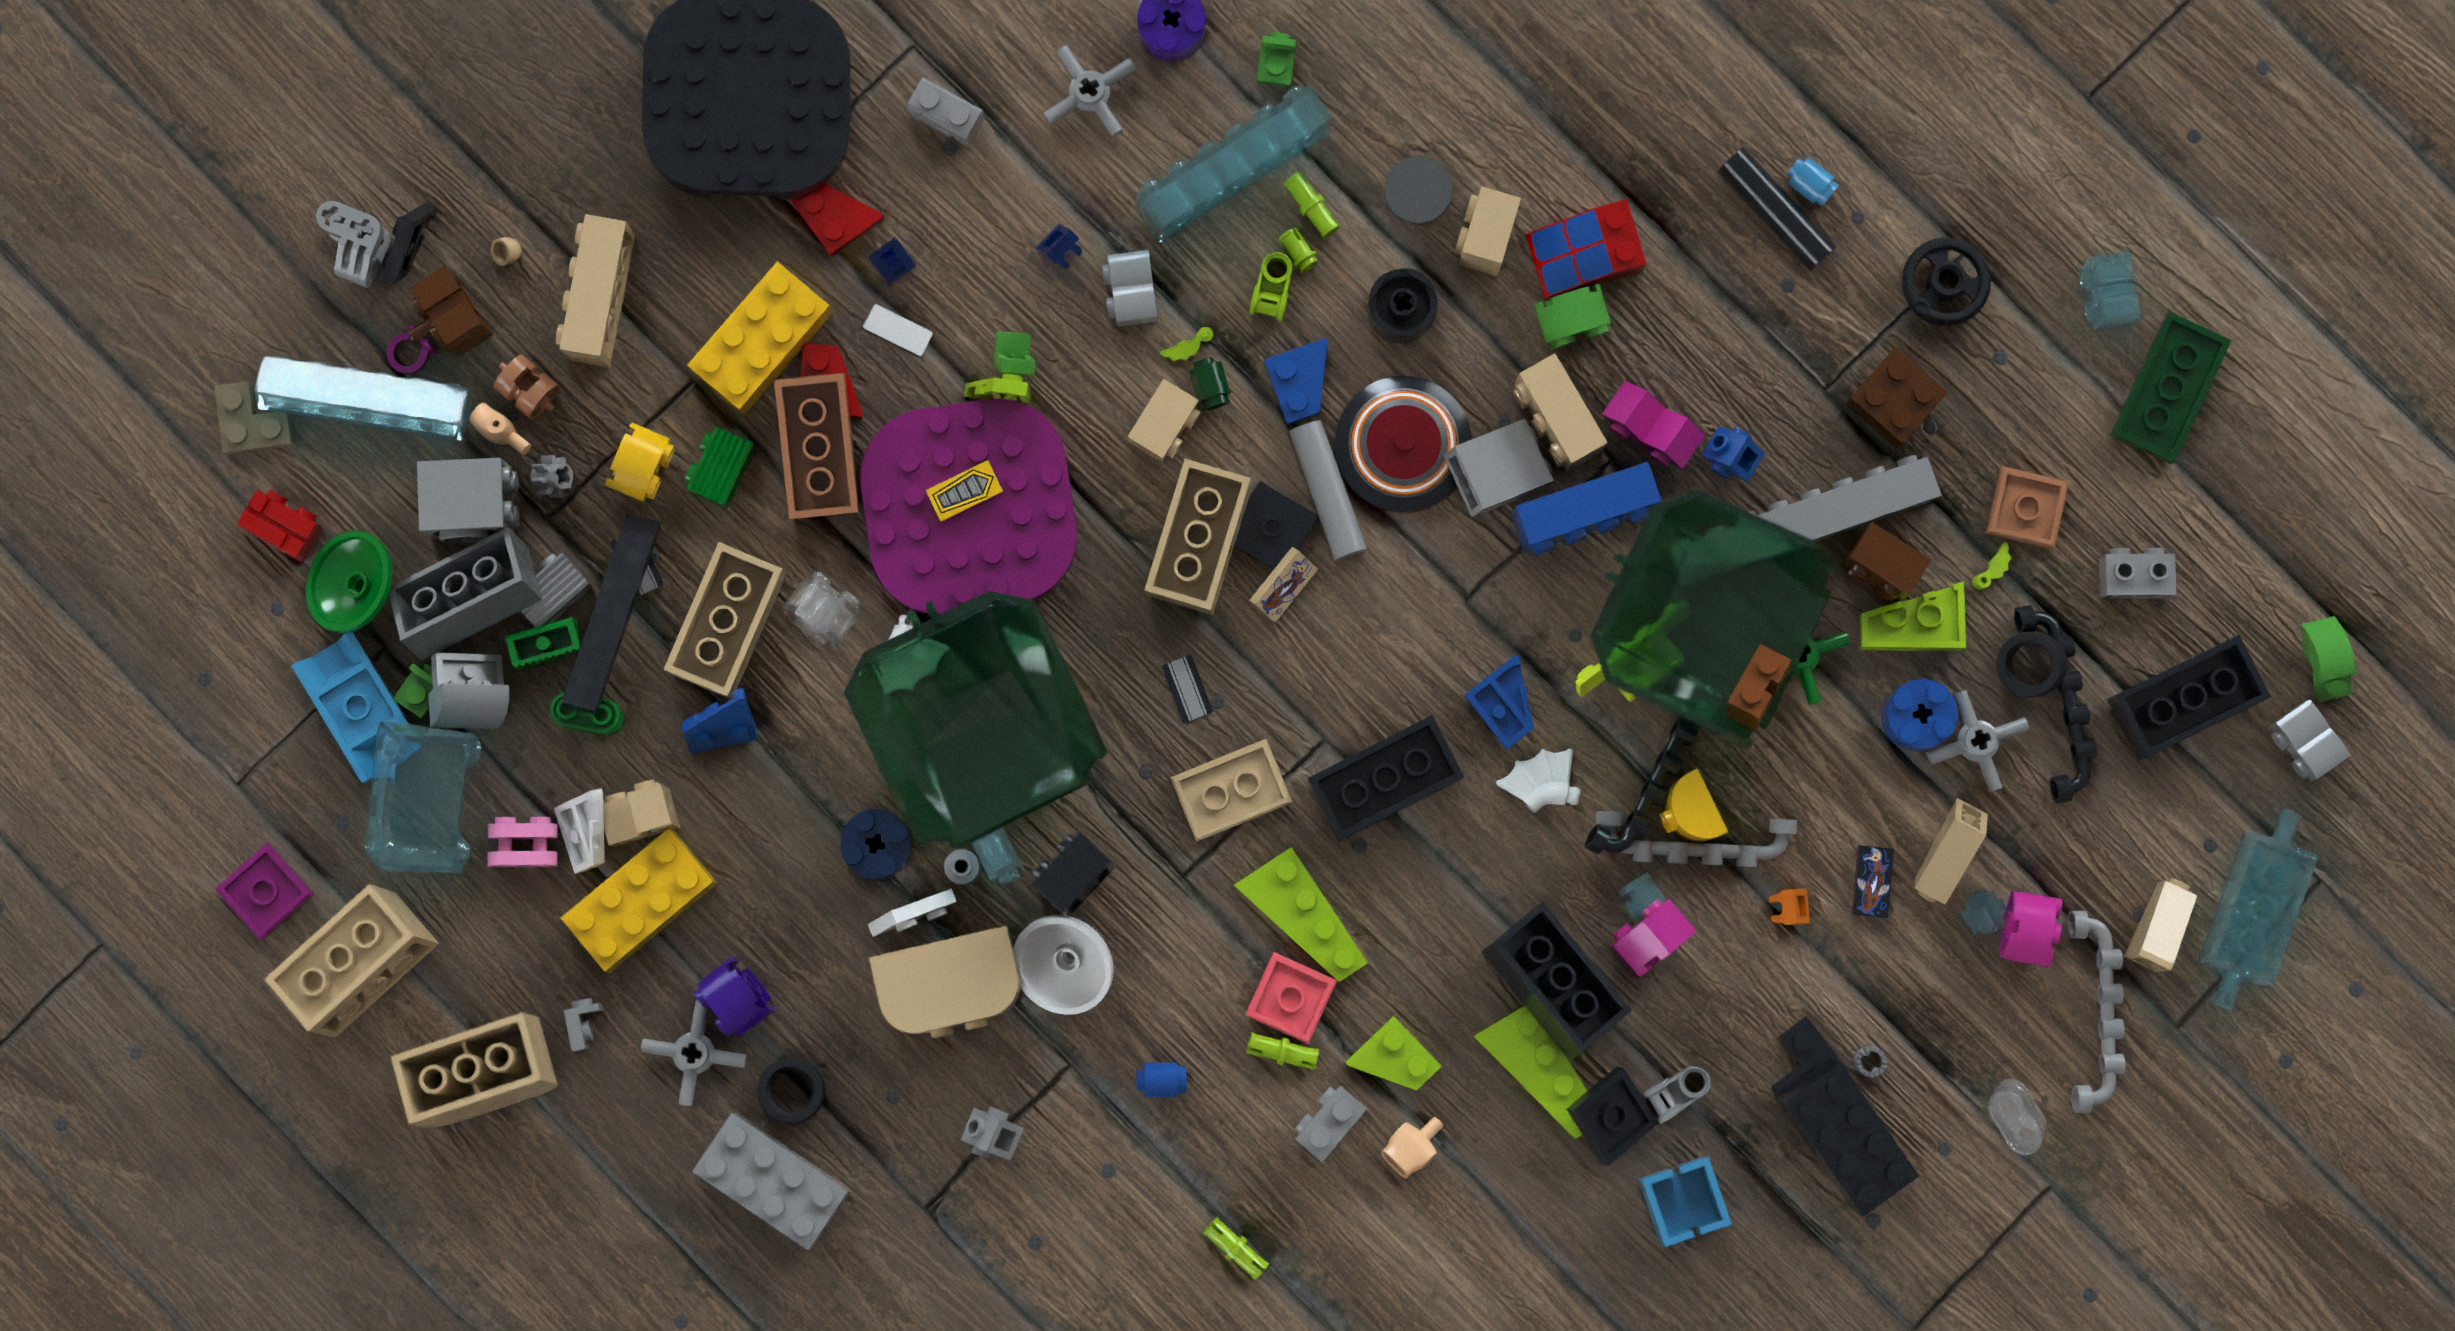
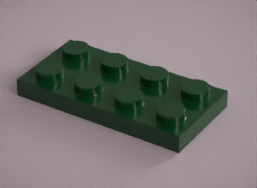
M2168 311L2110 432V436L2171 465L2175 463L2232 340Z

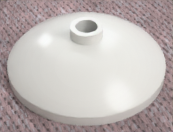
M1064 915L1045 916L1030 923L1015 942L1013 949L1020 974L1021 989L1038 1006L1058 1014H1079L1095 1007L1107 994L1114 972L1112 956L1103 938L1085 922L1070 916L1065 917ZM1066 952H1070L1075 959H1070Z

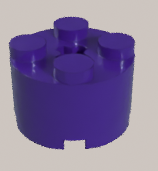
M1143 0L1137 15L1138 34L1141 44L1150 55L1160 60L1177 62L1194 55L1201 47L1206 31V15L1201 1ZM1169 19L1172 21L1177 20L1178 27L1166 26V21Z
M735 956L729 957L698 983L699 989L694 992V995L704 1008L710 1007L718 1017L715 1020L716 1025L726 1036L733 1033L743 1037L772 1014L776 1008L775 1005H767L766 1002L771 999V996L756 975L748 967L742 971L736 966L741 960Z

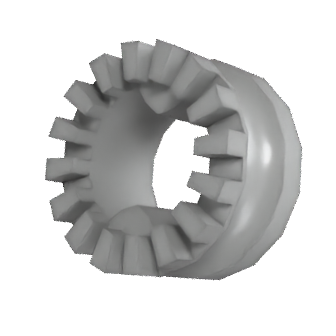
M1863 1047L1854 1056V1067L1864 1077H1877L1886 1069V1055L1878 1047ZM1870 1052H1873L1879 1058L1878 1068L1872 1067L1870 1072L1862 1067L1861 1059L1862 1056H1869Z

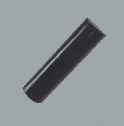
M1744 147L1737 151L1718 170V173L1809 271H1812L1836 249L1832 241Z

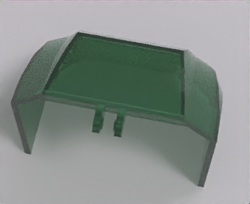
M1697 489L1651 507L1628 557L1619 553L1615 554L1613 559L1623 567L1619 575L1607 572L1604 579L1613 583L1614 586L1590 636L1606 682L1666 713L1748 751L1753 744V740L1750 737L1755 731L1725 716L1727 702L1760 644L1791 659L1789 672L1776 696L1772 695L1769 708L1758 726L1764 730L1768 727L1830 598L1831 590L1825 588L1828 571L1834 572L1838 561L1817 541Z
M988 591L941 615L938 614L932 600L925 603V608L932 619L920 624L918 615L913 609L906 612L914 628L863 652L843 692L887 787L918 845L928 846L930 841L949 842L950 846L955 848L965 846L1084 787L1090 779L1088 772L1095 761L1103 759L1108 753L1085 700L1032 599Z

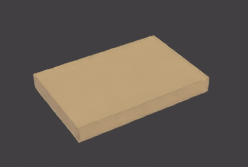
M1267 739L1170 777L1196 842L1293 803Z

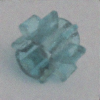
M1977 891L1964 901L1967 910L1963 911L1961 916L1966 925L1971 926L1974 933L1979 931L1982 933L1994 932L2005 922L2001 914L2005 913L2007 908L2002 898H1997L1994 891L1990 893Z

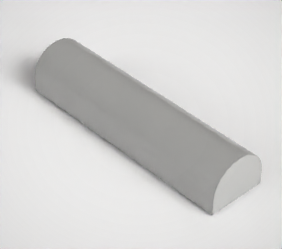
M1322 421L1309 422L1289 431V435L1334 561L1336 562L1367 551Z

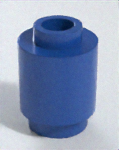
M1177 1062L1143 1063V1070H1136V1090L1143 1091L1144 1098L1177 1097L1178 1094H1186V1066H1177Z

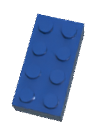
M1645 462L1517 505L1511 516L1524 553L1533 551L1534 555L1538 556L1554 550V546L1558 542L1566 540L1567 545L1575 544L1587 539L1586 536L1591 531L1598 529L1600 534H1604L1618 529L1624 520L1631 518L1632 523H1637L1652 517L1651 514L1656 512L1655 509L1662 500L1649 463Z

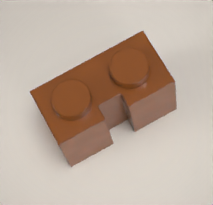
M1760 644L1727 702L1725 716L1756 731L1769 708L1772 695L1776 696L1789 672L1791 659Z

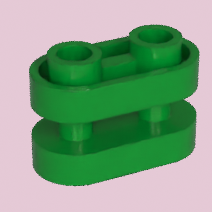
M565 692L557 695L550 706L553 720L569 730L611 736L618 733L625 723L623 709L607 698H602L597 715L563 706L562 700Z

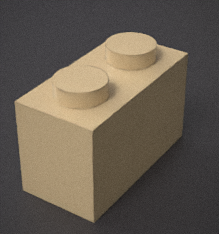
M1163 379L1127 437L1128 442L1164 463L1167 456L1173 459L1183 443L1179 439L1185 427L1191 430L1201 414L1197 410L1199 400Z

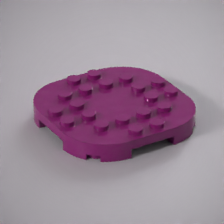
M986 399L918 409L904 413L889 421L876 433L869 443L862 460L860 482L872 564L880 582L888 593L908 609L924 615L950 616V614L1015 604L1024 605L1034 602L1053 591L1068 570H1070L1076 554L1078 536L1066 454L1056 429L1046 417L1034 408L1018 401ZM988 460L1003 492L941 522L926 490Z

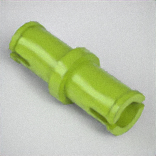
M1302 172L1295 173L1285 181V188L1289 190L1301 207L1299 211L1303 216L1309 217L1323 239L1332 236L1340 229V223L1336 221L1324 205V197L1321 194H1316Z
M1251 1032L1246 1054L1276 1060L1278 1065L1283 1066L1284 1063L1314 1071L1319 1049L1289 1043L1288 1038L1282 1037L1281 1040Z
M1215 1217L1202 1234L1206 1235L1225 1252L1224 1257L1228 1261H1235L1253 1280H1256L1269 1263L1263 1260L1246 1244L1247 1240L1243 1236L1238 1237L1218 1217Z

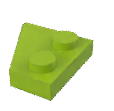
M1003 374L1002 379L989 378L966 383L964 398L976 400L1007 399L1029 406L1031 391L1028 382H1023L1022 376Z
M1394 1016L1345 1062L1352 1068L1416 1091L1442 1067Z

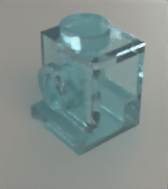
M1648 872L1615 892L1619 898L1626 895L1628 901L1624 904L1635 921L1639 918L1641 920L1645 918L1642 911L1656 899L1661 903L1666 900Z

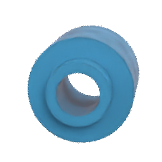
M1810 157L1805 162L1799 158L1787 173L1791 177L1788 185L1812 204L1816 202L1821 207L1839 186L1833 181L1835 177Z

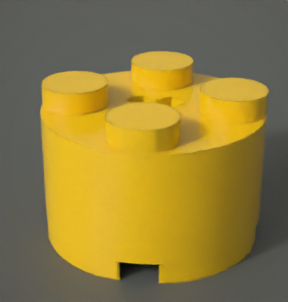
M632 422L629 428L634 433L632 436L625 433L610 468L614 471L612 474L615 476L614 480L607 478L605 486L645 502L647 498L654 500L661 484L660 477L657 476L661 466L668 468L675 449L670 444L671 438Z

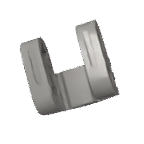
M327 201L318 208L316 220L319 226L338 243L334 275L368 288L385 268L382 265L383 258L387 250L393 246V237L373 216L336 201ZM327 213L333 214L329 220L325 218Z

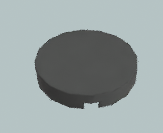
M1415 156L1402 160L1392 168L1386 178L1384 195L1388 208L1396 218L1420 226L1434 222L1445 213L1451 202L1453 187L1450 175L1441 164L1431 158Z

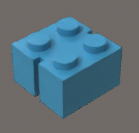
M1703 1156L1674 1166L1675 1174L1672 1169H1665L1638 1178L1661 1246L1667 1247L1695 1237L1693 1230L1690 1229L1695 1227L1698 1234L1702 1235L1732 1225L1709 1157Z

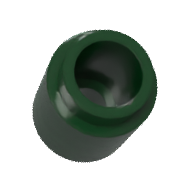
M1209 357L1193 363L1195 368L1190 370L1189 374L1196 397L1199 400V404L1203 405L1204 411L1228 405L1230 403L1228 395L1231 394L1222 362H1214L1213 357Z

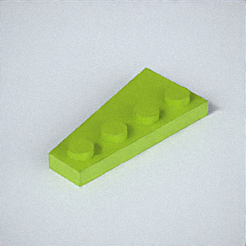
M1292 847L1233 885L1338 982H1341L1368 964Z
M1525 1005L1473 1036L1574 1139L1582 1135L1566 1109L1585 1094L1587 1090L1569 1059Z

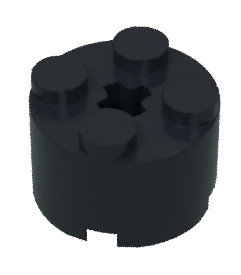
M1410 268L1389 271L1376 280L1370 291L1367 306L1368 319L1373 329L1384 339L1395 343L1409 344L1425 335L1432 326L1437 312V295L1432 282L1421 272ZM1408 301L1409 311L1407 309H1404L1402 312L1396 309V302Z

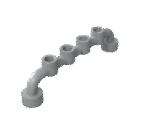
M1596 811V824L1599 823L1611 830V839H1618L1616 826H1623L1624 812ZM1769 818V833H1776L1774 842L1769 846L1635 840L1628 849L1621 853L1632 854V861L1653 862V855L1667 856V863L1688 864V857H1702L1701 864L1722 865L1723 858L1736 859V866L1757 867V860L1774 859L1782 854L1788 845L1790 834H1797V820Z
M2070 911L2067 919L2069 937L2087 938L2088 933L2093 932L2099 941L2096 964L2099 969L2100 980L2097 988V1000L2100 1004L2098 1035L2101 1039L2099 1071L2102 1074V1084L2100 1089L2092 1092L2090 1085H2074L2071 1094L2074 1113H2091L2093 1106L2101 1105L2110 1099L2115 1091L2116 1075H2122L2125 1072L2124 1055L2115 1054V1040L2123 1039L2125 1027L2122 1019H2115L2114 1005H2121L2123 1003L2124 991L2122 984H2114L2113 970H2120L2122 968L2123 955L2121 949H2113L2111 932L2105 924L2097 919L2089 918L2086 911Z

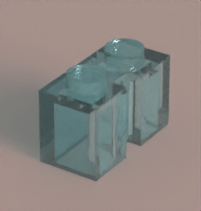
M2131 252L2089 257L2083 263V268H2080L2079 275L2082 288H2087L2089 301L2085 303V313L2088 322L2093 324V330L2135 325L2142 318L2138 294L2134 289L2133 280L2135 276Z
M1004 828L972 843L993 884L1000 882L1002 886H1005L1021 878L1019 871L1025 868Z

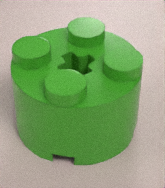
M1600 284L1591 287L1592 293H1590L1588 286L1552 297V300L1545 302L1546 307H1544L1543 301L1534 304L1545 344L1551 343L1552 349H1557L1576 342V335L1584 334L1586 340L1609 331L1607 325L1612 323Z

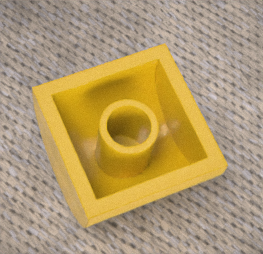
M1698 768L1678 779L1670 787L1664 802V812L1658 815L1667 834L1674 831L1686 840L1705 842L1728 832Z

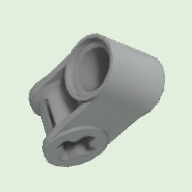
M1689 1066L1670 1078H1666L1642 1093V1096L1650 1100L1659 1115L1657 1120L1661 1124L1703 1097L1709 1091L1711 1080L1705 1070L1696 1066ZM1692 1072L1699 1073L1703 1079L1702 1088L1696 1092H1689L1684 1085L1686 1076ZM1660 1094H1662V1096H1663L1664 1099L1666 1100L1667 1104L1669 1105L1668 1108L1666 1107V1105H1665L1664 1102L1662 1101V1099H1661V1097H1660Z

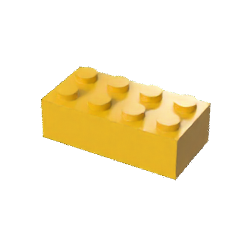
M777 261L687 366L692 373L744 416L804 347V342L807 343L833 314V311L828 303Z
M668 828L563 915L561 919L604 972L611 973L718 883L677 833Z

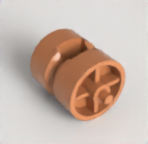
M521 354L515 357L508 365L503 362L499 365L502 372L497 377L493 388L508 401L515 399V407L529 419L536 418L546 408L550 412L555 408L551 402L557 395L560 385L545 373L537 374L538 367L527 357Z

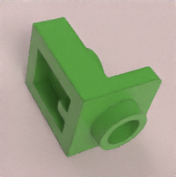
M1273 32L1269 36H1262L1257 84L1290 88L1296 40L1290 39L1288 34Z
M412 663L409 668L411 673L394 696V699L397 703L424 719L429 712L428 693L433 690L432 667L427 663H424L422 667Z

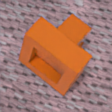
M1807 889L1780 890V893L1769 897L1770 902H1780L1782 904V913L1771 916L1772 922L1783 923L1784 925L1810 924Z

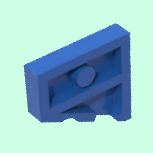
M1517 654L1464 695V698L1505 750L1509 749L1534 729L1528 705L1526 686L1524 685L1520 666L1521 662Z
M743 688L733 691L734 699L720 706V704L715 702L706 707L702 713L695 714L682 722L683 735L690 754L758 739L757 728Z

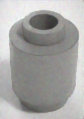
M959 849L947 856L944 870L946 876L953 883L966 886L978 879L981 865L979 859L972 852ZM960 860L968 863V869L964 873H958L955 870V865Z

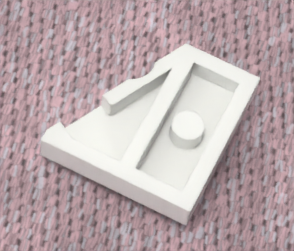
M600 788L588 791L554 808L574 874L588 871L605 863L603 791Z
M952 889L891 910L869 923L868 926L873 937L897 928L898 932L916 926V920L926 916L928 921L946 915V907L957 901Z

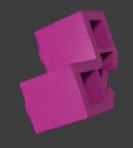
M1624 381L1602 413L1612 424L1609 429L1625 440L1627 438L1631 439L1650 452V457L1664 467L1672 464L1683 469L1705 437L1687 417L1664 408L1648 390Z
M1656 899L1642 911L1645 916L1642 921L1632 927L1626 923L1612 935L1615 942L1609 947L1636 978H1640L1648 972L1659 960L1666 958L1696 932V929L1670 899L1665 900L1663 903Z

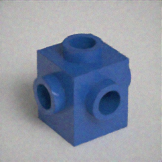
M1719 426L1703 451L1702 456L1712 464L1710 470L1718 476L1728 479L1730 475L1748 482L1765 452L1751 440L1752 436L1742 429L1734 427L1733 431Z

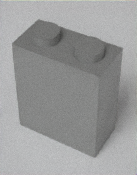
M1526 419L1454 446L1444 455L1472 518L1540 491L1554 481L1551 465L1546 458H1543L1537 445L1538 438L1536 432L1528 425Z

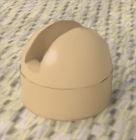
M511 237L495 239L491 245L492 257L500 266L513 264L519 259L522 252L521 245L516 239Z

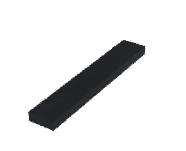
M626 514L562 700L563 706L597 715L661 528L659 522Z

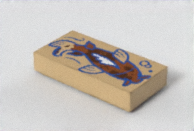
M1292 547L1249 601L1268 619L1276 622L1318 569L1300 551Z

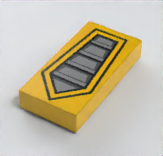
M988 460L926 490L941 522L1003 492Z

